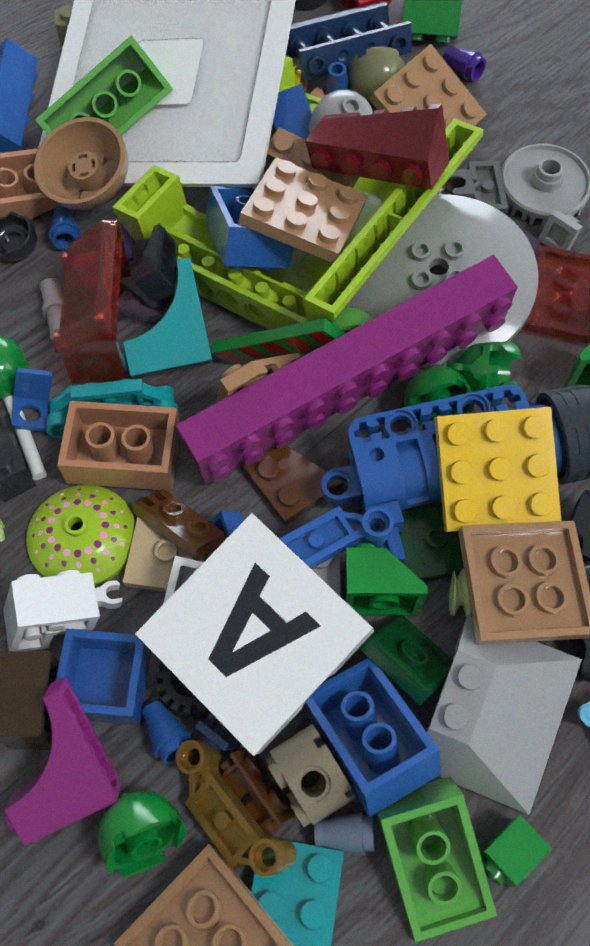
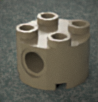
M313 724L270 751L271 756L265 759L281 790L288 785L292 790L286 795L303 827L310 823L315 825L356 798L350 784L326 744L321 741L320 735ZM317 771L312 779L301 781L307 772Z

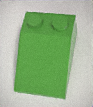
M451 776L424 784L376 813L415 943L497 916L464 795Z

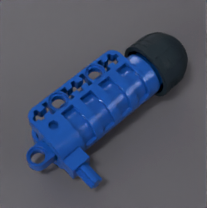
M502 385L357 418L350 424L348 429L349 466L332 469L323 476L321 480L322 496L329 504L335 506L359 501L363 515L366 511L375 507L384 508L389 511L394 519V526L390 537L380 548H387L398 560L405 561L406 556L399 532L403 531L404 525L401 510L442 501L435 421H430L431 414L437 413V416L451 415L452 408H455V415L464 414L462 408L468 404L478 405L482 409V412L477 413L551 407L558 484L564 485L590 479V386L574 385L542 392L538 395L535 405L529 406L527 397L522 389L515 385ZM503 398H508L509 402H516L514 408L509 409L506 404L501 405ZM417 416L420 417L419 422L423 423V425L418 426ZM396 420L407 421L411 426L399 432H392L390 428L391 424ZM381 424H384V435L382 432H379ZM366 429L368 434H372L366 438L358 437L359 430ZM334 479H341L347 483L348 489L344 494L336 496L328 491V483ZM372 529L374 532H380L377 529Z

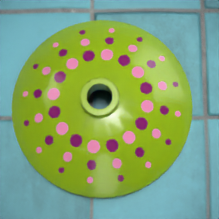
M77 485L65 488L47 498L31 518L26 537L30 560L43 577L57 576V574L68 570H77L80 573L92 572L94 586H98L115 577L127 565L136 525L135 518L128 504L119 495L107 488L95 485ZM77 522L83 523L79 530H71L73 524Z

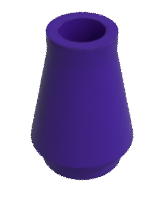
M453 46L447 47L444 51V61L466 81H477L483 75L486 68V59L483 58L480 52Z

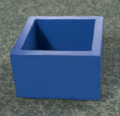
M66 628L56 680L67 677L89 721L140 726L151 650L134 634Z

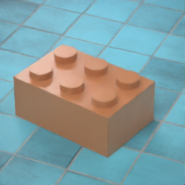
M70 401L57 463L65 482L78 485L173 491L180 434L176 426L180 423L178 410L173 407Z

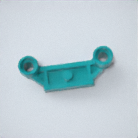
M142 379L86 383L84 385L71 386V391L65 396L54 397L50 400V414L46 418V432L53 438H63L70 401L177 408L178 415L179 408L174 400V390L170 386L154 387L143 383Z

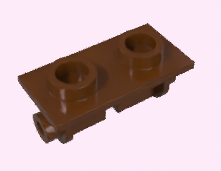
M247 749L233 752L230 754L231 758L219 767L223 773L221 776L239 800L248 793L253 799L245 805V808L267 837H269L280 828L279 825L295 817L290 809V801L285 792L279 787L274 786L265 773L267 771L266 766L258 755L253 756Z

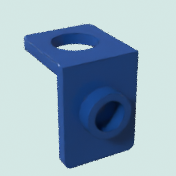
M24 368L16 369L11 421L13 429L46 431V418L48 416L49 396L53 378L52 372ZM24 408H34L40 413V418L32 422L26 421L20 416V411Z

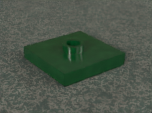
M442 504L401 510L404 525L403 531L399 532L406 556V560L402 561V563L422 582L451 577L453 571H455L456 576L459 575L460 571L464 569L458 531H444Z
M402 614L368 638L360 648L420 706L445 682L453 661Z

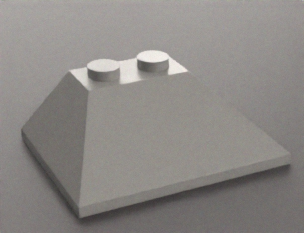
M467 615L429 727L425 729L440 751L441 775L438 777L443 779L451 776L457 785L529 815L582 659L536 641L477 645L472 616Z

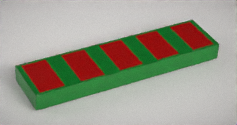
M320 318L216 340L212 342L211 354L231 365L318 349L344 335L345 332L326 318Z

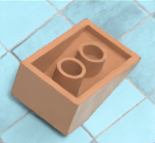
M38 149L0 153V218L6 217L10 212H15L21 216L26 215L31 220L59 205L49 199L36 182L34 162Z

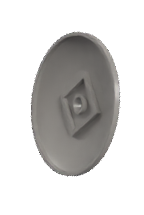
M437 194L347 306L357 307L374 319L494 254L518 286L512 300L513 304L507 312L505 323L500 328L491 333H488L486 330L477 335L476 339L468 346L461 349L457 346L448 351L447 355L433 365L426 363L421 367L427 368L441 365L443 362L454 363L459 355L471 345L492 341L510 342L521 330L533 309L537 295V261L529 240L507 215L484 202L472 198ZM440 265L448 271L443 275H434L429 270L434 266Z

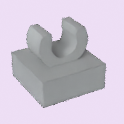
M556 210L551 213L538 240L560 255L565 256L569 253L583 226L579 224L578 219L570 214L565 215Z

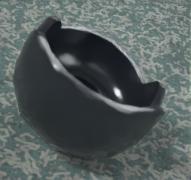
M10 212L6 217L0 218V258L12 262L26 259L35 250L38 240L36 229L26 215L21 216L15 212Z

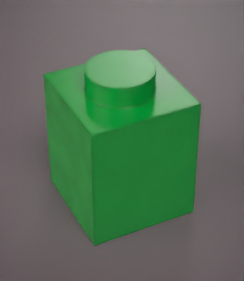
M519 815L512 818L479 853L484 861L483 867L487 876L498 886L504 883L510 888L517 887L552 848Z

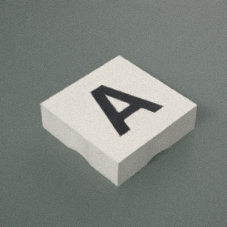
M251 513L135 634L237 740L255 756L269 745L302 709L305 701L328 677L339 670L374 632V629Z

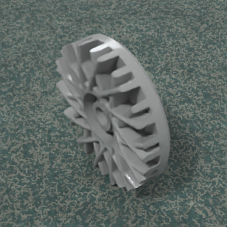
M552 144L525 146L513 152L502 166L501 181L506 194L508 210L512 209V216L515 215L517 210L523 213L521 220L525 221L529 218L530 225L533 224L535 218L543 219L541 226H545L551 213L556 210L565 215L570 214L574 217L576 214L579 216L584 211L590 198L589 168L580 157L563 147Z

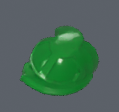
M509 341L477 343L465 349L454 363L443 362L441 366H448L462 374L472 392L502 385L517 386V382L509 380L511 359H520V349L515 343Z

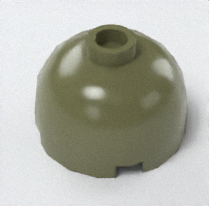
M384 46L366 49V55L361 56L359 59L358 54L355 55L348 64V80L351 91L359 93L368 101L370 106L375 107L368 98L406 65L405 58L399 57V51Z

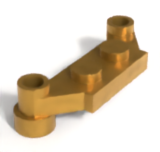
M186 740L181 743L176 752V764L181 772L189 775V798L184 803L231 869H238L243 865L251 866L257 875L268 877L280 874L285 868L291 867L297 856L294 845L287 840L281 841L278 838L267 837L220 775L221 751L211 748L202 740Z

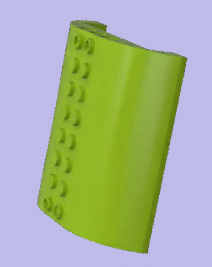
M285 56L279 92L296 86L293 58ZM306 93L311 111L313 112L321 98ZM455 118L445 129L449 164L432 190L360 177L353 188L358 192L368 195L340 256L334 263L294 247L290 268L268 271L261 267H246L245 269L238 270L224 266L206 225V214L197 211L186 203L178 175L156 165H153L112 208L134 240L150 238L153 227L161 224L179 245L177 260L190 257L198 294L267 329L320 318H326L333 323L475 148L483 136V129ZM276 128L271 130L270 139L275 134ZM176 270V280H177V281H178V270Z

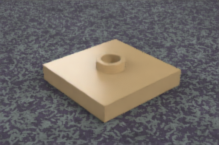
M137 517L122 583L125 587L166 592L174 557L194 559L141 518ZM205 556L197 561L204 562Z

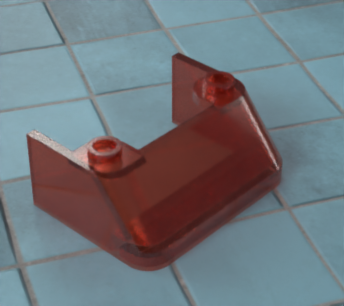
M118 218L101 220L69 244L67 252H62V267L65 272L60 329L59 332H54L53 340L55 352L61 353L72 386L127 379L117 341L120 273L122 278L131 276L120 221Z

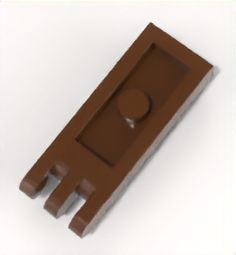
M165 489L157 491L155 496L151 494L145 497L144 502L139 500L132 504V509L139 518L196 561L216 550L225 541V533Z

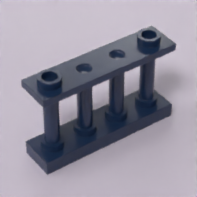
M385 1L291 24L285 56L291 58L299 57L301 78L303 81L328 75L329 65L333 62H342L346 66V70H348V64L355 55L358 54L359 59L361 56L366 55V49L384 46L399 51V56L412 53L411 22L407 21L389 26L388 4Z

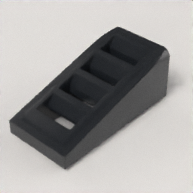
M161 224L153 227L134 283L150 301L166 298L173 295L175 291L179 245Z

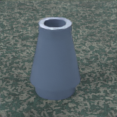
M364 811L319 821L314 827L315 846L328 847L365 856L366 851H375L376 825L374 815L369 817L364 814Z

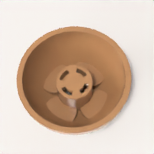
M95 117L76 118L55 128L40 145L34 162V175L41 191L55 203L73 210H91L111 201L121 190L128 172V153L123 138L112 124Z

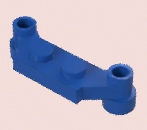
M338 506L279 539L310 569H313L357 543H370L376 547L381 546L392 533L394 519L389 511L380 507L371 508L364 515L343 512L341 507ZM372 529H377L380 532H374Z

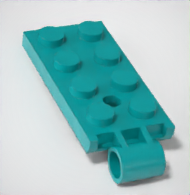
M291 842L297 853L294 864L291 867L285 868L280 874L262 877L254 873L251 893L294 946H331L344 851Z

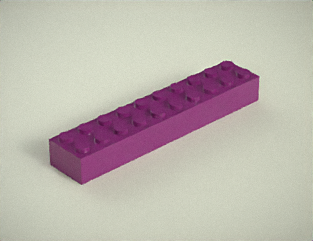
M493 254L178 423L176 426L185 450L206 485L212 481L214 483L221 482L231 476L232 470L243 464L252 465L263 458L266 451L274 447L282 448L294 441L297 434L306 429L308 431L318 429L326 422V418L335 413H347L357 405V401L364 397H375L381 394L387 388V385L395 380L404 381L417 372V368L429 363L433 365L439 362L453 348L458 346L461 349L468 346L482 332L487 330L488 333L497 330L506 321L505 317L513 304L512 300L518 286Z

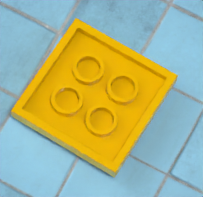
M551 407L434 417L444 531H459L461 526L561 521Z

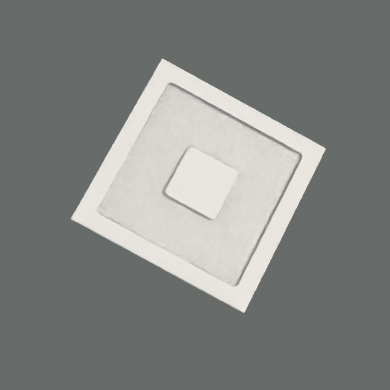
M74 0L49 107L132 35L173 90L121 135L128 153V172L123 186L132 187L153 165H156L178 175L182 187L225 186L256 188L263 178L296 0ZM44 130L42 131L39 147L48 136Z

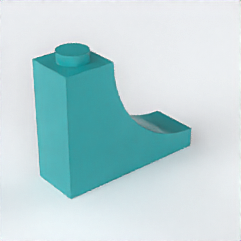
M190 257L177 260V289L173 302L162 320L145 334L123 342L125 350L119 351L120 362L123 372L129 371L132 378L212 361Z

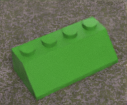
M130 35L37 117L35 121L49 135L55 128L67 121L81 117H95L109 122L122 135L169 94L173 88L134 37Z

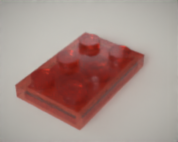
M540 245L536 256L538 266L537 295L533 309L522 330L588 344L590 341V255Z

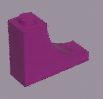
M66 676L50 683L43 697L52 726V746L49 759L32 779L13 790L4 809L8 828L12 833L18 834L24 846L118 802L122 781Z

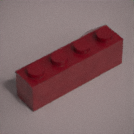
M442 103L431 104L428 109L417 110L416 106L403 107L400 112L387 113L386 109L374 110L371 115H361L360 112L324 115L305 140L311 165L314 169L429 190L433 189L449 164Z

